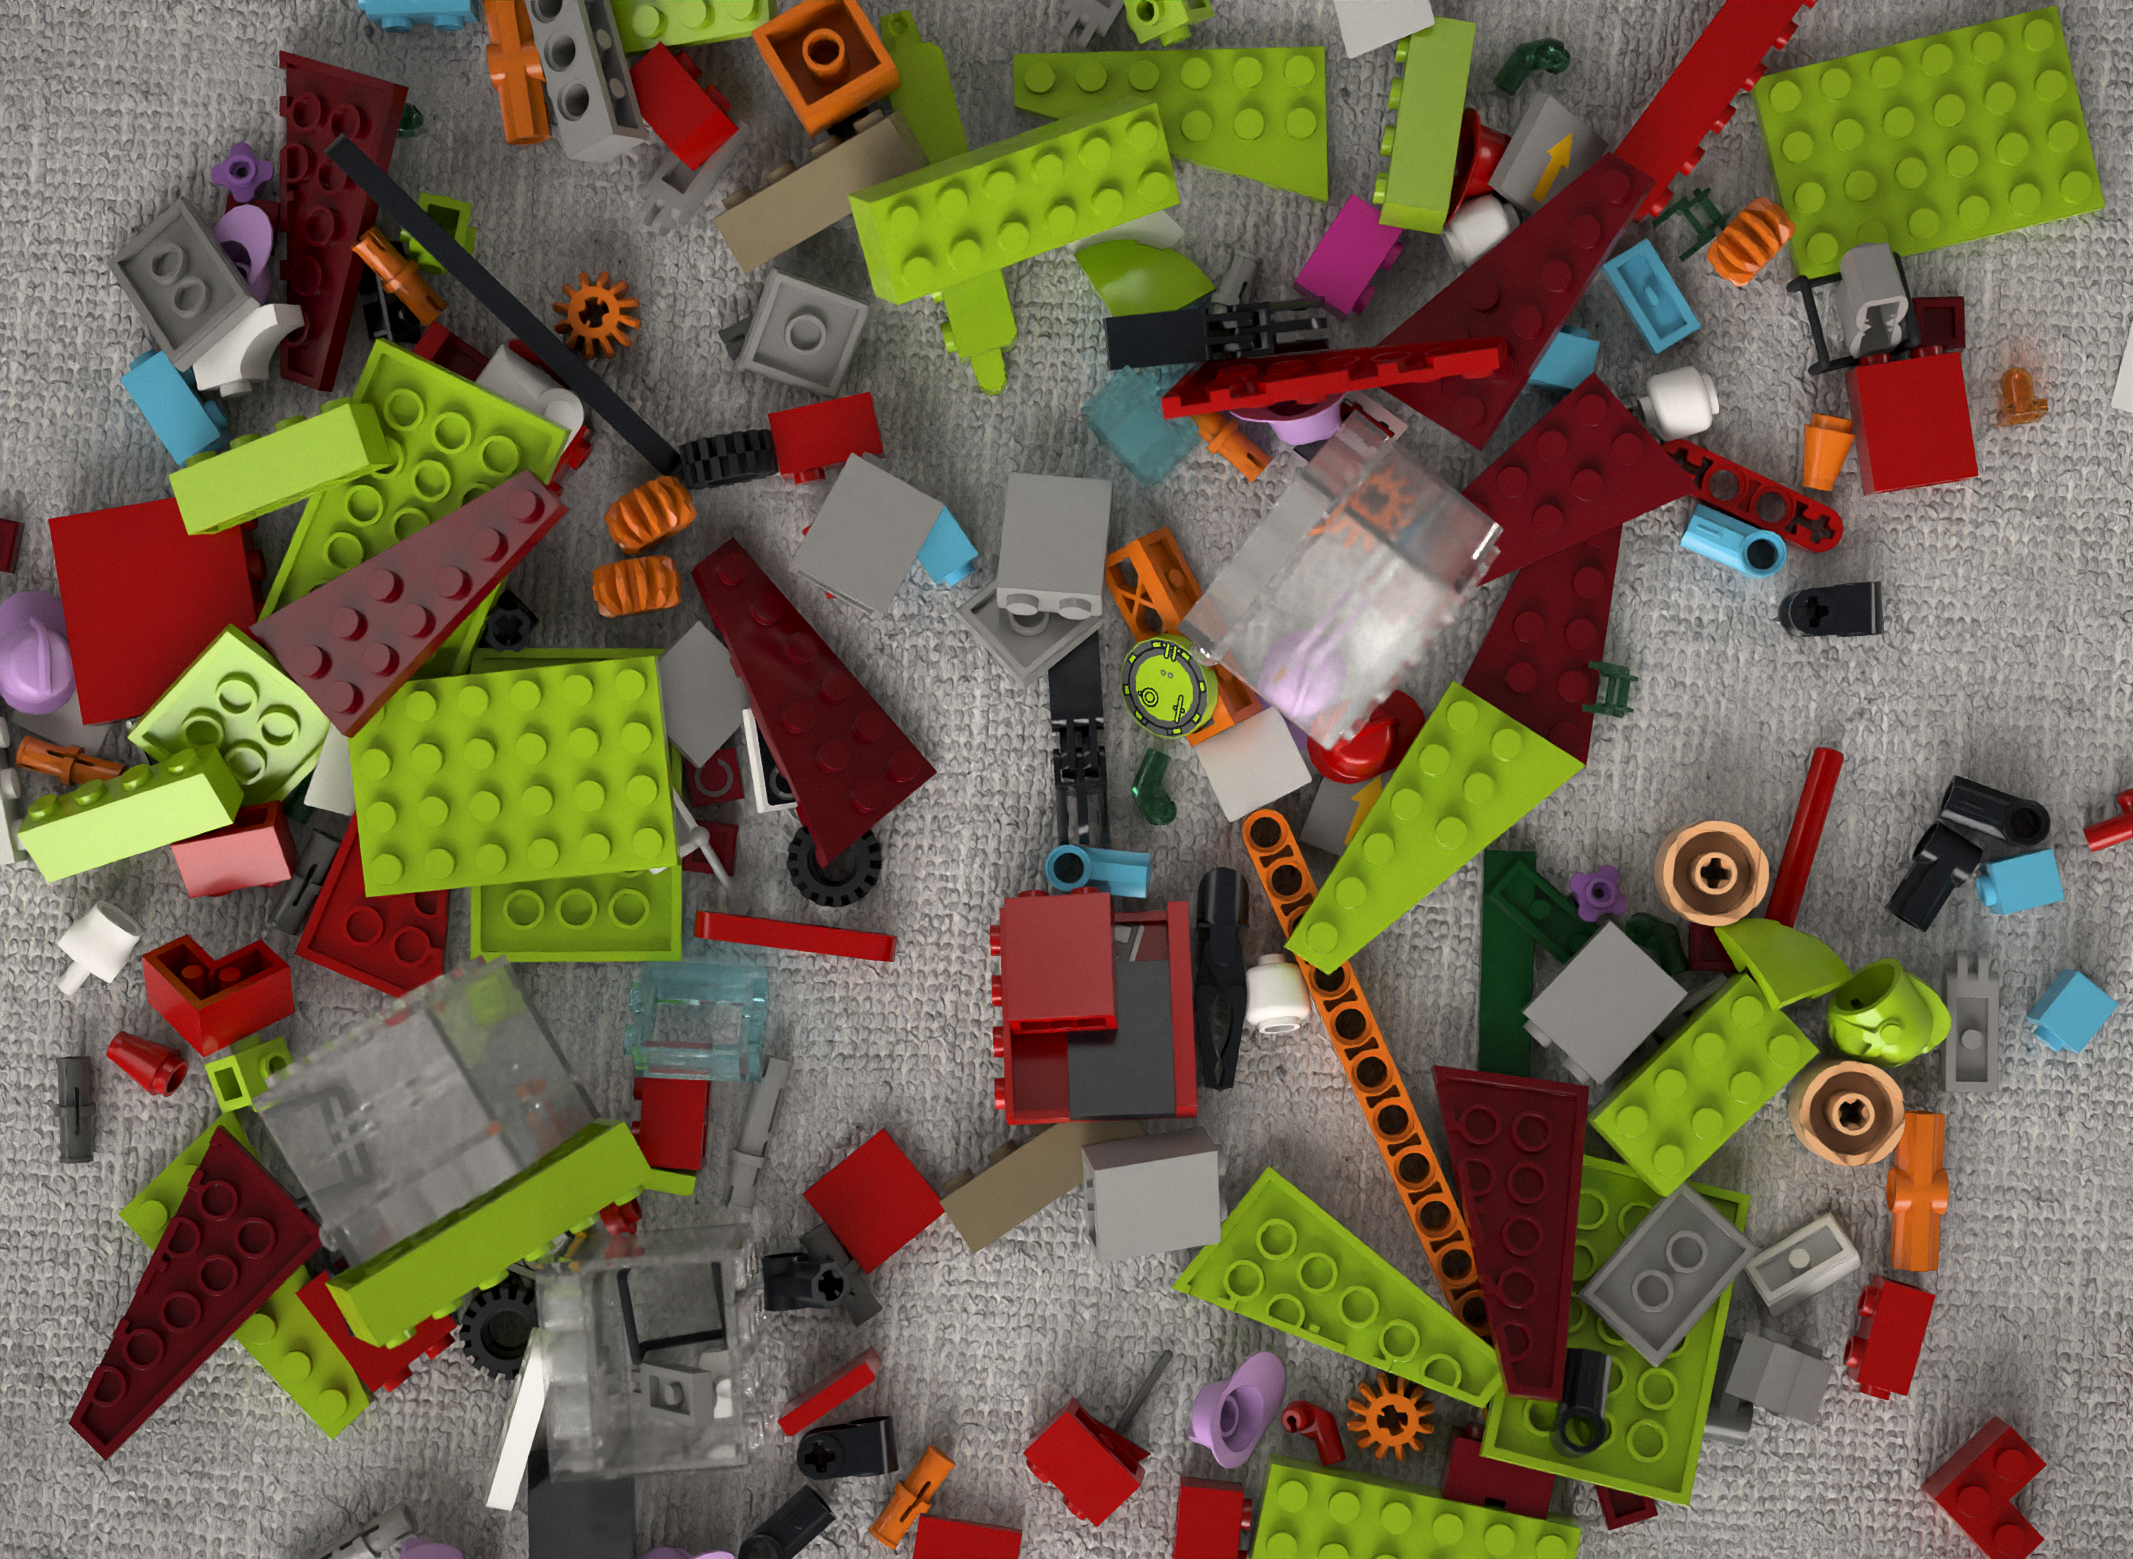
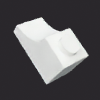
M272 303L256 308L193 364L198 391H220L222 399L234 398L252 393L251 384L270 379L268 366L275 348L287 334L299 327L305 326L301 306Z

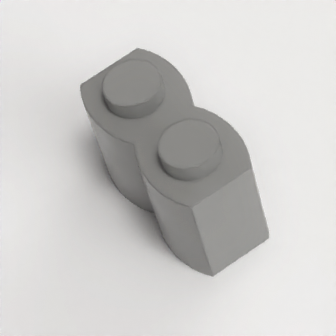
M1887 242L1881 244L1862 243L1853 247L1844 255L1840 263V273L1843 281L1838 285L1834 294V300L1851 355L1855 359L1892 352L1901 340L1902 330L1899 322L1908 310V300L1890 245Z
M1764 1327L1761 1336L1748 1332L1745 1333L1725 1392L1813 1426L1834 1366L1820 1360L1823 1350Z

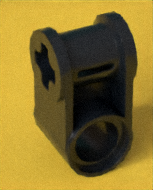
M1881 582L1833 585V587L1810 588L1790 593L1779 605L1778 618L1780 625L1787 633L1797 637L1828 635L1853 637L1884 634ZM1804 606L1815 608L1816 618L1809 620L1804 617L1799 618L1798 609Z
M868 1417L844 1424L816 1427L809 1430L803 1435L797 1450L796 1461L800 1471L812 1480L824 1481L851 1476H877L899 1470L892 1417ZM815 1442H823L825 1450H834L835 1452L829 1455L826 1465H818L816 1457L807 1456L808 1453L813 1451Z

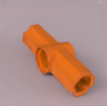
M483 0L490 37V44L486 46L487 62L493 87L499 94L506 143L508 145L526 146L552 139L549 107L544 83H547L539 51L534 43V33L524 0Z
M1904 1110V1133L1895 1147L1894 1166H1890L1886 1182L1887 1207L1889 1212L1892 1213L1890 1267L1915 1272L1938 1271L1940 1216L1945 1214L1949 1198L1948 1175L1945 1168H1943L1945 1114L1925 1110Z

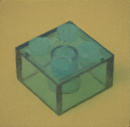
M1126 365L1081 408V420L1140 483L1153 494L1197 453L1200 441L1196 437L1200 429L1189 416L1164 420L1160 400L1163 389L1143 368L1135 374Z

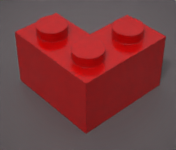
M188 934L141 955L148 1003L203 1057L211 1055L295 1013L290 966L261 939L216 961Z
M1994 1416L1920 1486L1987 1559H2025L2045 1540L2009 1500L2047 1464L2009 1424L1997 1416Z

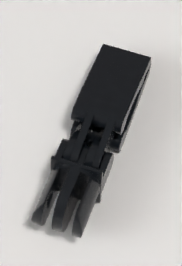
M1325 296L1227 306V313L1209 315V307L1102 318L1107 347V371L1207 362L1214 360L1213 353L1231 352V359L1330 349L1329 338L1277 343L1276 335L1277 333L1328 328L1327 317L1275 322L1274 312L1304 311L1326 307ZM1264 309L1266 325L1259 326V312L1256 310ZM1229 329V336L1211 337V331ZM1266 332L1268 348L1259 349L1262 348L1260 333Z
M1097 630L1048 670L1052 733L1060 734V749H1053L1059 846L1069 845V814L1067 812L1066 796L1077 797L1079 844H1090L1087 795L1093 794L1098 796L1097 818L1100 830V843H1111L1105 746L1097 745V730H1104L1099 636ZM1082 731L1083 752L1082 747H1076L1075 750L1074 732ZM1100 767V780L1084 781V777L1092 776V778H1099ZM1061 770L1062 778L1078 779V781L1061 782Z
M1227 867L1213 868L1205 873L1199 882L1197 892L1196 926L1209 927L1208 938L1203 943L1195 987L1204 1084L1208 1088L1219 1091L1233 1088L1247 1005V988L1242 949L1239 941L1236 939L1237 928L1250 929L1248 883L1242 874ZM1222 989L1231 1004V1023L1228 1038L1220 1054L1224 1067L1219 1084H1217L1215 1067L1218 1062V1056L1211 1040L1209 1016L1210 1007Z

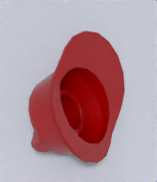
M1467 107L1463 110L1449 209L1443 228L1455 216L1461 203L1480 195L1492 194L1494 197H1497L1499 194L1488 185V182L1512 138L1507 134L1482 125L1480 116L1475 108Z
M1381 687L1350 697L1330 706L1314 720L1309 729L1307 739L1310 761L1321 775L1335 783L1351 785L1367 781L1398 766L1426 722L1424 713L1412 697L1397 689Z

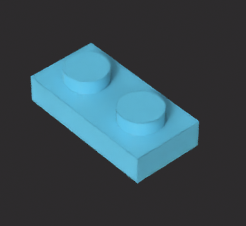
M1648 238L1603 264L1600 268L1653 356H1656L1701 328L1700 323Z

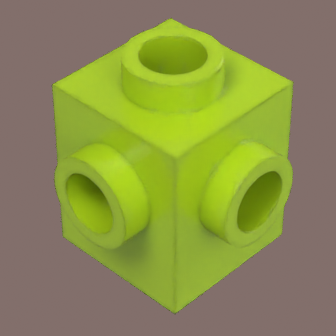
M1123 0L1126 7L1127 22L1131 30L1136 34L1139 44L1160 40L1163 48L1177 44L1192 36L1189 30L1190 27L1215 16L1210 0Z
M420 192L417 204L472 256L478 229L468 226L472 204L458 201L445 195ZM401 227L399 242L408 244L406 260L412 258L418 264V269L428 274L443 275L449 272Z
M259 1033L248 1036L229 1045L232 1054L204 1064L222 1113L249 1105L252 1106L254 1113L268 1109L284 1102L281 1092L301 1085L295 1070L293 1056L288 1051L283 1036L262 1042Z

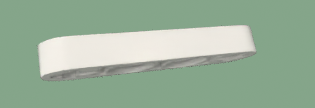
M533 1327L490 1470L484 1506L511 1511L514 1506L557 1360L560 1345V1332L539 1327Z

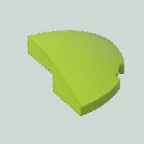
M1122 239L1098 243L1074 254L1082 271L1100 300L1102 299L1112 317L1184 310L1216 290L1212 282L1198 266L1168 247L1163 250L1150 245L1138 244L1137 240Z
M1746 918L1730 925L1716 926L1714 928L1715 933L1739 974L1748 970L1751 972L1773 1011L1805 997L1810 1001L1850 984L1856 979L1841 958L1818 938L1809 933L1805 934L1794 928L1782 925L1778 921Z

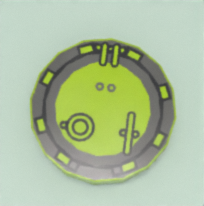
M1164 633L1139 642L1127 654L1121 669V692L1128 711L1140 726L1155 736L1174 739L1195 732L1211 719L1218 702V681L1214 669L1209 671L1206 662L1203 660L1207 656L1199 646L1183 636Z

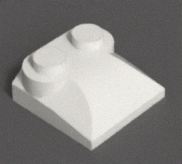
M503 344L499 346L475 381V383L572 429L563 452L581 428L590 408L589 404Z

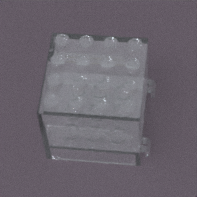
M1355 409L1300 472L1177 626V629L1195 643L1191 646L1190 651L1198 663L1212 666L1219 662L1326 750L1330 751L1341 736L1348 742H1351L1369 720V715L1378 704H1383L1399 685L1402 676L1410 666H1415L1424 656L1445 625L1448 627L1468 603V598L1479 586L1480 580L1501 552L1494 544L1504 529Z
M481 954L424 986L414 989L394 1001L391 1006L351 1027L346 1033L333 1038L306 1054V1057L296 1063H292L266 1078L264 1081L269 1090L251 1100L324 1221L319 1232L322 1244L333 1252L340 1249L352 1269L526 1169L601 1116L505 954L488 963Z
M752 1222L636 1231L634 1234L624 1232L616 1236L604 1233L565 1237L534 1264L551 1483L745 1469L749 1467L755 1453L761 1451V1442L766 1441V1432H770L771 1423H775L773 1391L765 1392L764 1379L767 1377V1371H771L769 1339L761 1340L760 1327L763 1325V1319H767L764 1287L757 1288L756 1274L759 1272V1267H763V1242L761 1235L753 1236ZM721 1261L733 1416L714 1418V1425L695 1428L643 1415L642 1404L635 1403L632 1399V1391L641 1389V1383L631 1381V1370L640 1368V1365H634L630 1356L617 1284L619 1269L631 1268L627 1280L640 1344L649 1340L722 1328L711 1269V1262ZM724 1339L647 1351L643 1360L657 1359L696 1368V1362L702 1351L725 1346Z

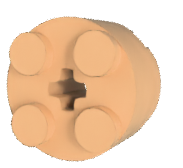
M1702 820L1685 824L1673 830L1667 836L1655 858L1654 881L1662 903L1680 918L1708 926H1725L1740 920L1761 902L1768 887L1769 865L1757 841L1744 828L1726 821ZM1711 858H1713L1712 865L1715 868L1721 869L1720 879H1711L1708 887V881L1706 878L1701 877L1700 871L1702 866H1709Z
M1835 1056L1812 1065L1800 1076L1794 1085L1787 1107L1791 1126L1800 1142L1812 1153L1837 1165L1860 1166L1880 1161L1894 1150L1902 1138L1905 1128L1904 1099L1897 1083L1882 1069L1866 1062H1859L1853 1058ZM1843 1102L1852 1104L1850 1109L1855 1116L1850 1122L1841 1118L1842 1113L1839 1107Z

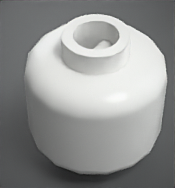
M1485 194L1461 203L1455 216L1442 229L1441 237L1452 262L1455 265L1462 263L1465 267L1470 268L1521 224L1510 202L1501 205L1499 200L1492 194Z
M1684 366L1653 375L1645 385L1646 397L1637 399L1638 409L1641 411L1645 429L1655 427L1658 435L1666 441L1705 431L1712 423V415L1719 413L1717 394L1709 374L1701 375L1692 366Z
M1269 954L1256 958V966L1244 972L1247 988L1245 1019L1250 1024L1257 1025L1259 1032L1265 1034L1284 1033L1298 1029L1300 1021L1311 1012L1309 988L1299 965L1288 963L1287 957L1284 954Z

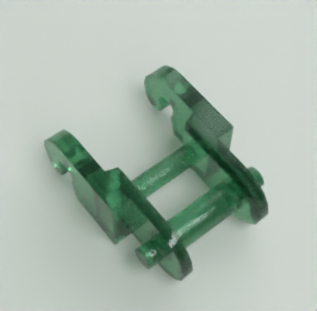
M1710 187L1703 192L1696 188L1692 192L1695 195L1694 199L1689 201L1686 196L1652 222L1656 228L1675 213L1679 216L1684 215L1699 234L1696 237L1698 242L1678 257L1682 263L1716 237V234L1713 232L1715 228L1719 226L1723 231L1728 226L1725 221L1732 216L1730 213L1722 216L1707 197L1712 190ZM1697 203L1713 221V224L1706 229L1702 227L1689 210Z
M1589 661L1588 668L1599 670L1600 676L1609 679L1605 703L1597 702L1594 706L1582 705V712L1624 718V713H1634L1633 708L1627 707L1630 682H1637L1639 677L1630 675L1631 669L1629 667ZM1616 680H1620L1616 704H1613Z

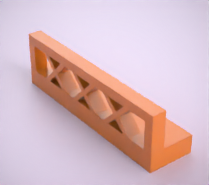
M1165 526L1144 535L1110 554L1107 561L1105 582L1136 642L1139 643L1160 635L1150 630L1145 620L1146 607L1148 606L1157 610L1163 622L1161 634L1179 635L1193 642L1207 656L1203 660L1206 662L1209 671L1214 669L1218 681V702L1212 714L1215 723L1203 730L1199 727L1195 732L1185 735L1191 747L1262 711L1263 708L1169 527ZM1128 557L1139 575L1137 588L1126 584L1117 566L1119 562Z

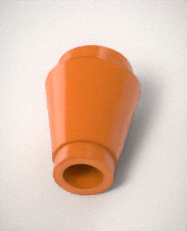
M1812 412L1810 424H1804L1802 486L1833 491L1834 482L1838 478L1856 434L1851 433L1853 420Z

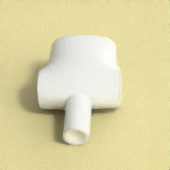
M98 901L86 915L74 922L58 943L74 961L57 982V987L63 993L73 996L91 973L111 984L130 960L131 952L142 935L140 925L115 905L106 901Z
M726 1346L702 1351L696 1362V1368L711 1371L717 1393L714 1418H725L742 1413L740 1381L733 1349L729 1350Z

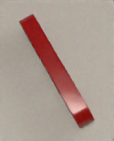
M1675 439L1661 445L1670 456L1681 450L1685 453L1683 462L1695 469L1701 467L1702 460L1710 463L1709 467L1700 476L1698 483L1700 489L1686 495L1687 497L1752 527L1772 531L1779 535L1785 543L1804 552L1812 554L1823 553L1834 548L1841 540L1844 530L1843 523L1838 513L1830 507L1687 440ZM1684 471L1692 481L1696 478V476ZM1726 471L1735 477L1737 491L1733 498L1720 500L1713 496L1710 491L1709 482L1715 472ZM1773 493L1782 499L1784 513L1780 520L1771 523L1760 518L1756 505L1761 495ZM1796 504L1804 508L1797 517L1808 522L1816 521L1820 516L1826 520L1824 528L1830 532L1829 538L1823 537L1813 543L1809 540L1811 531L1799 524L1792 526V533L1784 530L1795 515Z
M696 910L693 933L694 937L882 962H894L898 937L877 932Z

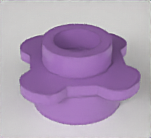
M240 142L231 147V155L222 164H217L212 168L211 178L216 185L227 187L233 194L236 202L248 204L264 190L266 183L273 179L274 168L269 161H261L253 155L250 145ZM241 169L247 170L245 177L238 176V172Z
M1603 865L1599 868L1598 872L1588 875L1578 872L1569 881V888L1573 892L1574 902L1578 907L1577 914L1584 922L1592 923L1597 920L1599 915L1606 913L1619 915L1627 907V898L1620 894L1617 884L1619 872L1612 865ZM1595 889L1602 891L1603 895L1600 899L1594 896Z

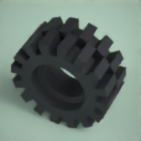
M753 429L745 432L736 431L725 435L719 434L714 435L715 437H705L679 446L686 488L690 490L717 488L723 485L730 486L740 482L746 483L754 479H763L766 476H773L779 473L771 430Z
M807 825L800 827L794 834L795 837L787 850L789 852L788 860L786 861L787 870L790 871V880L794 887L796 886L801 895L807 900L810 899L817 905L824 907H843L862 899L876 885L880 870L882 869V849L874 836L875 833L870 829L850 846L855 855V865L852 872L842 880L832 881L824 878L816 869L815 852L817 847Z
M514 1278L512 1283H506L504 1279L489 1289L480 1290L478 1295L472 1299L461 1321L463 1326L459 1334L460 1341H465V1346L462 1350L466 1358L472 1355L475 1359L472 1366L478 1371L484 1366L489 1369L487 1376L496 1379L498 1373L505 1374V1380L515 1379L516 1375L519 1374L529 1337L524 1343L515 1347H506L499 1344L490 1332V1321L493 1316L502 1311L519 1313L528 1323L529 1336L533 1327L558 1331L559 1326H556L558 1319L557 1309H551L550 1307L552 1299L547 1293L543 1297L537 1293L540 1287L534 1283H531L530 1287L523 1286V1279Z

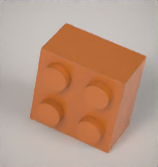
M805 0L751 31L760 55L811 139L901 87L894 62L856 0Z

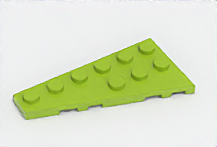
M1325 46L1013 54L1015 110L1055 122L1129 95L1155 101L1158 105L1171 158L1230 176L1233 174L1262 183L1269 188L1289 191L1308 197L1312 201L1325 205L1328 204Z
M1450 682L1283 947L1325 974H1331L1586 765L1457 682Z
M238 1109L223 1113L118 1213L154 1252L170 1219L175 1216L189 1188L187 1186L210 1146L209 1142L217 1126L223 1125L263 1165L256 1147H252L241 1123L243 1120ZM307 1261L233 1336L333 1440L374 1400L367 1385L295 1294L314 1279L311 1273L312 1267L309 1261Z
M1271 1166L1265 1169L1229 1214L1227 1220L1221 1224V1243L1205 1245L1171 1287L1482 1409L1485 1408L1503 1385L1495 1349Z

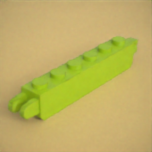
M903 10L880 17L882 44L894 62L901 82V87L880 98V103L891 101L893 111L899 108L930 161L928 166L969 152L942 48L930 41L923 42L910 10ZM1000 268L931 293L934 304L944 301L949 321L940 323L947 353L958 351L961 364L972 363L976 381L979 383L977 385L981 388L980 391H983L985 396L990 395V397L993 395L997 397L998 394H1003V390H1006L1005 386L1008 385V382H1006L1008 377L1006 376L1007 372L1002 353L1012 351L1018 340V332Z

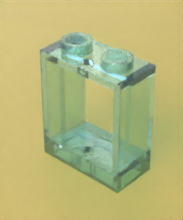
M643 961L640 982L632 981L630 987L629 1009L630 1013H636L634 1024L625 1025L623 1039L624 1055L632 1056L634 1076L761 1083L770 1005L769 968L764 966ZM658 1003L743 1007L739 1043L716 1044L653 1041Z

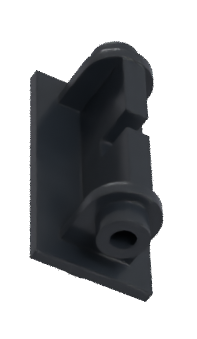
M389 241L406 259L403 243ZM365 263L359 284L360 295L368 296L377 293L379 300L363 305L369 341L375 343L376 339L385 338L395 344H417L421 339L419 330L420 320L394 293L387 294L381 287L383 281Z

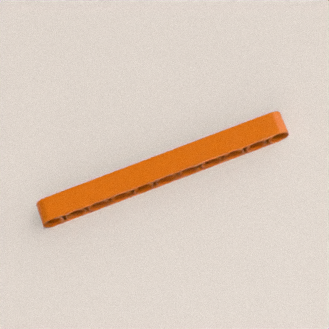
M1259 809L1246 816L1240 833L1246 851L1287 941L1293 932L1294 921L1298 916L1305 913L1318 890L1289 824L1283 815L1275 810ZM1261 817H1270L1279 827V837L1269 847H1260L1251 839V826L1254 821ZM1282 865H1292L1300 875V885L1297 890L1287 895L1276 892L1271 881L1274 871ZM1292 952L1451 1314L1479 1337L1491 1334L1487 1316L1478 1322H1469L1463 1317V1307L1467 1301L1475 1297L1483 1298L1468 1230L1349 960L1340 966L1342 970L1340 983L1333 989L1325 990L1319 988L1315 983L1314 973L1316 967ZM1356 1009L1363 1017L1362 1029L1355 1036H1341L1335 1027L1337 1016L1343 1010ZM1367 1057H1377L1381 1059L1384 1065V1074L1375 1084H1363L1357 1078V1066ZM1389 1105H1398L1405 1112L1404 1124L1394 1132L1383 1131L1378 1125L1379 1113ZM1410 1153H1419L1426 1160L1424 1173L1419 1178L1413 1180L1403 1178L1399 1172V1164L1402 1158ZM1432 1201L1443 1202L1447 1207L1446 1219L1436 1227L1425 1226L1421 1223L1420 1219L1422 1208ZM1461 1249L1467 1252L1468 1265L1465 1270L1455 1275L1445 1273L1441 1266L1442 1258L1450 1250Z

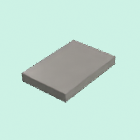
M184 196L179 198L106 263L171 364L183 373L261 305L195 205Z
M1684 1181L1667 1198L1662 1196L1575 1296L1654 1367H1658L1760 1248Z

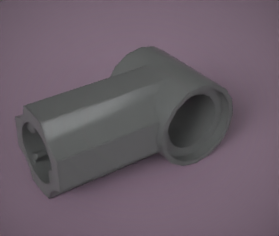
M1723 1336L1703 1437L1743 1446L1751 1428L1753 1403L1725 1392L1743 1340Z

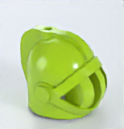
M1882 958L1858 969L1853 973L1856 979L1850 984L1833 990L1827 1000V1031L1832 1044L1843 1054L1851 1056L1854 1060L1864 1063L1871 1062L1873 1065L1882 1068L1898 1067L1922 1053L1931 1051L1947 1037L1951 1030L1952 1019L1949 1011L1934 988L1920 977L1905 969L1895 958Z

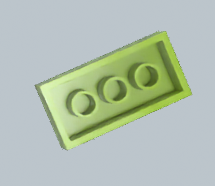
M1734 973L1718 991L1713 993L1587 1114V1121L1656 1194L1667 1198L1820 1051L1780 1008L1775 1011L1772 1010L1760 987L1747 974Z

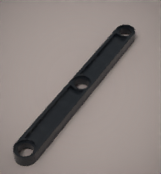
M341 132L323 152L663 476L673 477L682 468L680 454L346 135Z

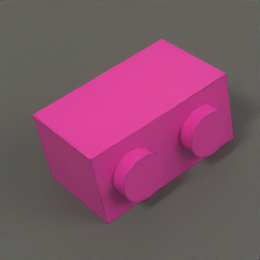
M1351 194L1295 279L1292 289L1306 298L1325 296L1326 307L1322 308L1343 322L1351 311L1360 316L1377 290L1369 284L1380 267L1389 272L1405 248L1404 244L1397 241L1404 228L1379 224L1380 211L1356 195Z

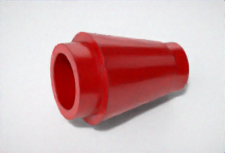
M125 1031L119 1032L113 1038L106 1053L107 1058L114 1061L117 1066L152 1096L157 1094L165 1097L171 1096L182 1084L189 1068V1062L181 1057L180 1050L133 1034L130 1035Z

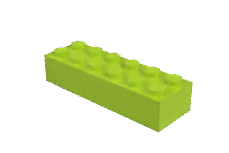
M1132 95L847 194L874 293L876 296L896 305L915 300L1181 203L1157 102Z
M595 1117L328 1280L325 1284L356 1338L377 1347L386 1344L387 1348H393L414 1336L417 1332L414 1326L427 1317L433 1315L434 1319H439L458 1309L463 1304L460 1297L479 1286L480 1290H486L503 1281L509 1275L506 1268L517 1261L525 1258L526 1262H530L548 1253L555 1246L552 1240L569 1229L572 1234L578 1233L593 1225L600 1219L597 1212L607 1205L615 1202L617 1206H620L635 1199L644 1192L642 1184L655 1175L625 1121Z
M1269 1452L1248 1557L1249 1559H1576L1582 1528L1575 1517L1548 1511L1546 1520L1504 1511L1505 1502L1486 1498L1484 1507L1442 1498L1440 1489L1437 1487L1332 1465L1322 1466L1318 1462Z

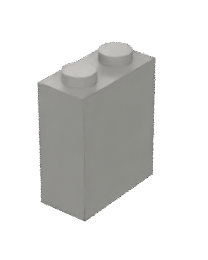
M864 452L862 457L851 453L787 570L880 621L945 504L935 499L938 492L929 485L914 478H910L909 482L906 483L889 474L892 467L879 457Z
M1016 472L1008 473L996 582L998 608H1006L1013 614L1023 616L1034 615L1038 611L1056 612L1065 618L1073 620L1087 619L1090 615L1102 616L1113 510V480Z
M1606 920L1523 1007L1521 1011L1529 1020L1522 1027L1545 1048L1552 1041L1555 1042L1567 1054V1057L1561 1063L1583 1084L1592 1077L1601 1086L1688 993L1614 923Z
M1203 1126L1081 1146L1086 1238L1099 1263L1221 1243L1220 1222L1226 1221L1228 1216L1224 1193L1222 1190H1219V1176L1226 1173L1225 1156L1221 1145H1214Z

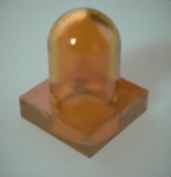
M2013 367L2002 375L2001 390L2004 406L1996 415L1998 427L2040 422L2049 410L2047 398L2036 400L2031 374L2024 368Z

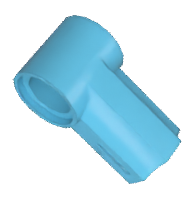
M1698 503L1688 520L1679 542V546L1740 571L1747 578L1754 580L1766 579L1780 571L1787 557L1786 544L1776 533L1757 529ZM1752 542H1765L1773 550V563L1768 569L1755 568L1749 562L1747 550Z
M1061 845L1054 849L1047 857L1045 872L1049 882L1054 887L1066 892L1079 887H1095L1100 889L1101 893L1110 892V895L1147 899L1150 886L1152 854ZM1074 853L1082 859L1084 873L1075 883H1066L1058 873V865L1064 856Z

